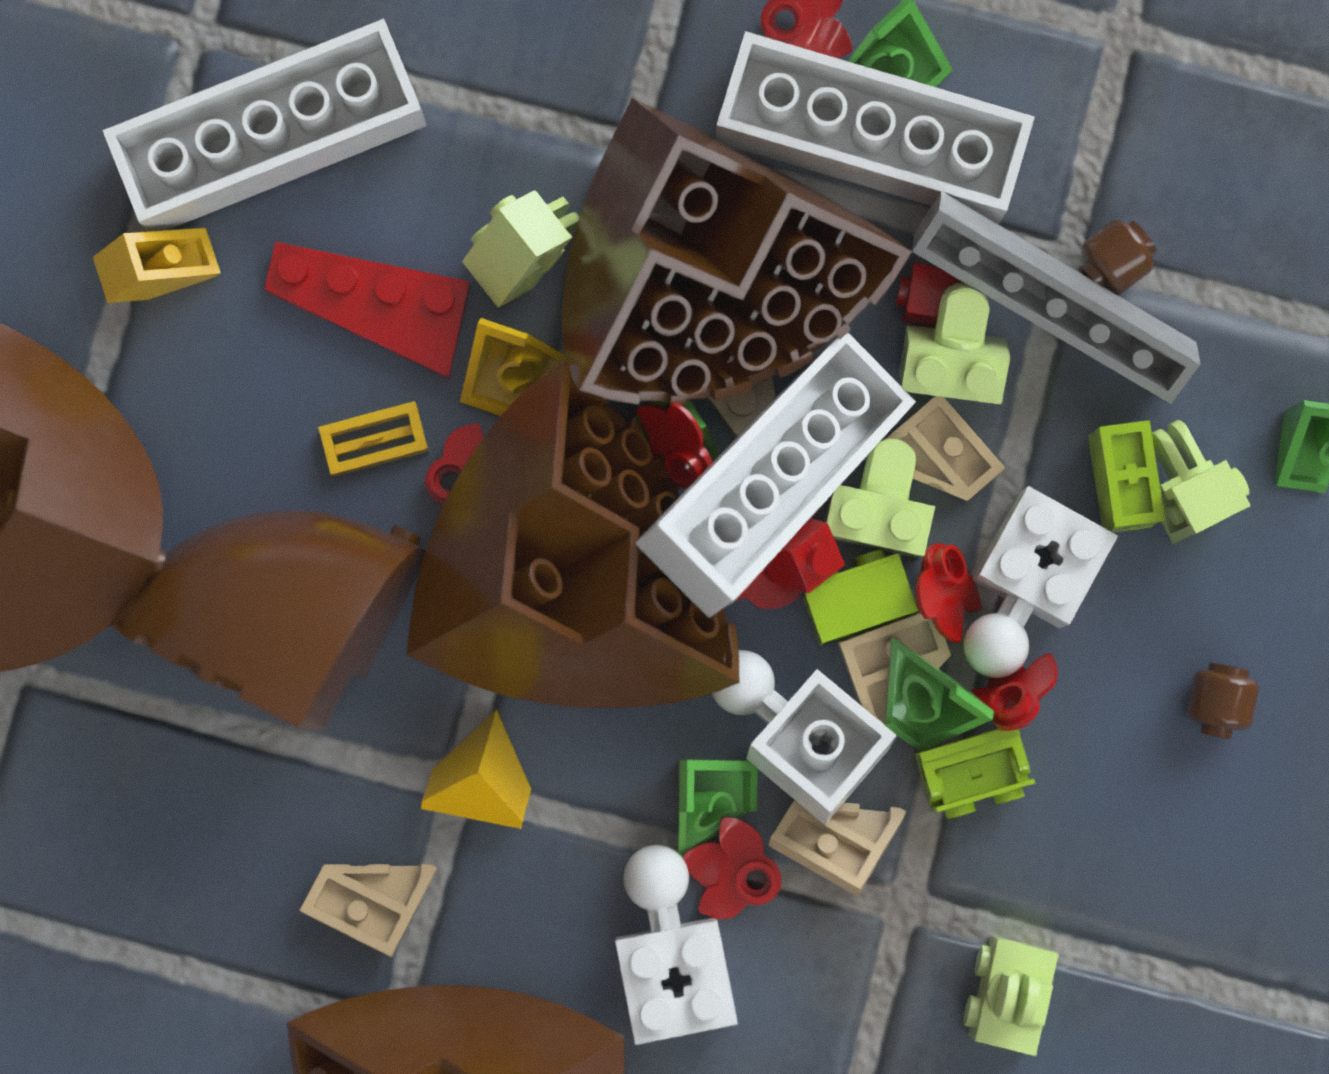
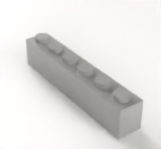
M943 191L940 192L914 232L913 253L1172 404L1201 365L1196 341Z

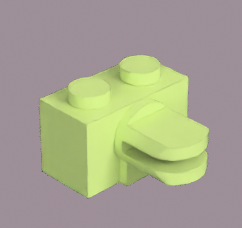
M536 190L517 200L513 195H510L492 208L489 213L492 217L490 223L478 230L471 238L474 245L462 262L498 308L533 289L541 277L551 270L564 253V248L571 240V235L576 231L580 218L576 212L569 213L563 217L570 207V204L564 197L546 205Z
M956 283L949 286L941 297L936 329L907 325L899 369L900 386L906 392L1002 405L1010 353L1006 338L985 336L990 309L985 294L966 283Z
M1181 420L1168 424L1167 432L1163 429L1152 432L1155 454L1169 478V481L1160 485L1166 520L1161 523L1172 544L1197 534L1251 506L1246 497L1249 495V487L1241 472L1237 468L1231 469L1227 460L1215 466L1211 460L1205 461L1189 429Z
M899 439L880 441L867 455L859 489L839 485L830 495L824 522L828 523L835 540L878 550L883 549L886 552L899 553L900 555L917 559L925 555L935 506L909 500L916 457L914 450L907 443Z
M991 935L989 945L980 946L976 959L975 975L981 976L977 997L970 995L965 1007L963 1025L970 1027L968 1036L976 1042L1036 1056L1042 1027L1045 1025L1059 954L1049 949Z

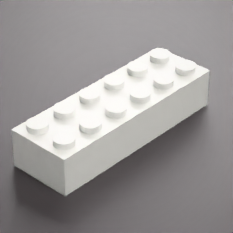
M381 19L102 131L137 219L148 232L169 230L426 127L427 124L384 19Z
M745 31L716 125L715 138L738 149L932 206L940 192L943 191L999 225L1008 210L1035 117Z
M849 333L841 339L836 337L814 357L815 359L810 361L635 543L709 618L739 596L916 402Z

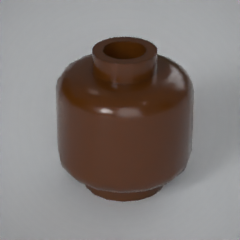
M1114 220L1083 243L1081 255L1085 263L1079 267V270L1084 276L1119 295L1151 272L1154 266L1152 255L1157 252L1156 247L1145 230L1136 222L1132 221L1127 224L1120 220Z
M1209 662L1208 669L1199 670L1194 674L1187 705V714L1192 720L1202 723L1200 733L1231 739L1233 730L1243 731L1251 727L1259 694V685L1255 680L1249 678L1250 670Z

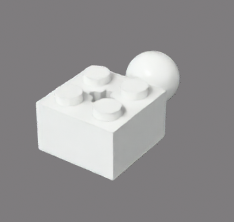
M1030 486L1022 490L1017 495L972 577L976 583L1005 598L997 613L979 617L970 625L965 634L964 653L972 668L978 673L991 678L1007 677L1019 670L1029 653V639L1024 626L1031 613L1057 628L1070 625L1118 535ZM1045 547L1051 552L1054 563L1042 569L1038 566L1040 557L1034 551L1035 549L1041 550Z
M739 650L740 683L711 694L716 703L725 711L735 715L755 713L768 724L751 743L746 759L825 825L888 752L897 735L818 669L789 701L785 700L774 690V674L767 661L754 652ZM822 741L828 743L830 747L827 755L815 753L811 749L812 744L819 745Z
M650 845L641 848L628 860L624 870L623 881L630 899L639 907L647 910L651 930L617 936L615 940L635 1045L737 1025L738 1022L717 918H707L681 924L677 903L684 897L689 884V872L685 861L675 850L663 845ZM672 967H679L681 975L691 976V981L684 983L683 991L675 993L671 986L664 987L661 980L669 978V969Z

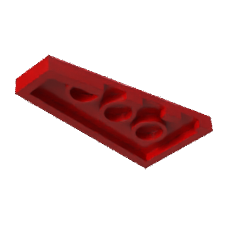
M275 242L264 288L268 294L324 321L327 320L348 330L349 333L366 341L369 340L390 350L399 357L415 362L447 380L451 378L471 287L469 281Z

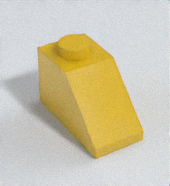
M206 228L123 233L93 256L107 303L149 300L215 278L221 274Z

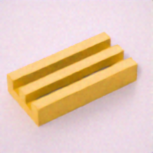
M415 401L318 427L332 477L429 452L418 406ZM409 417L411 423L410 425L334 445L332 439L334 436ZM414 435L415 442L338 462L337 456Z

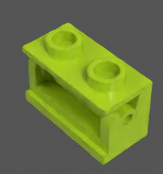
M1150 420L1102 426L1089 434L1088 441L1102 527L1114 533L1151 528L1156 523L1166 521Z
M879 549L854 558L857 567L840 573L837 571L810 593L800 591L805 596L803 598L818 646L919 611L899 553L886 557L884 550Z
M994 729L913 753L931 812L938 813L944 811L947 819L976 811L974 802L991 796L994 798L995 805L1025 796L1022 787L1035 784L1034 778H1028L1027 774H1030V768L1019 729L1013 731Z

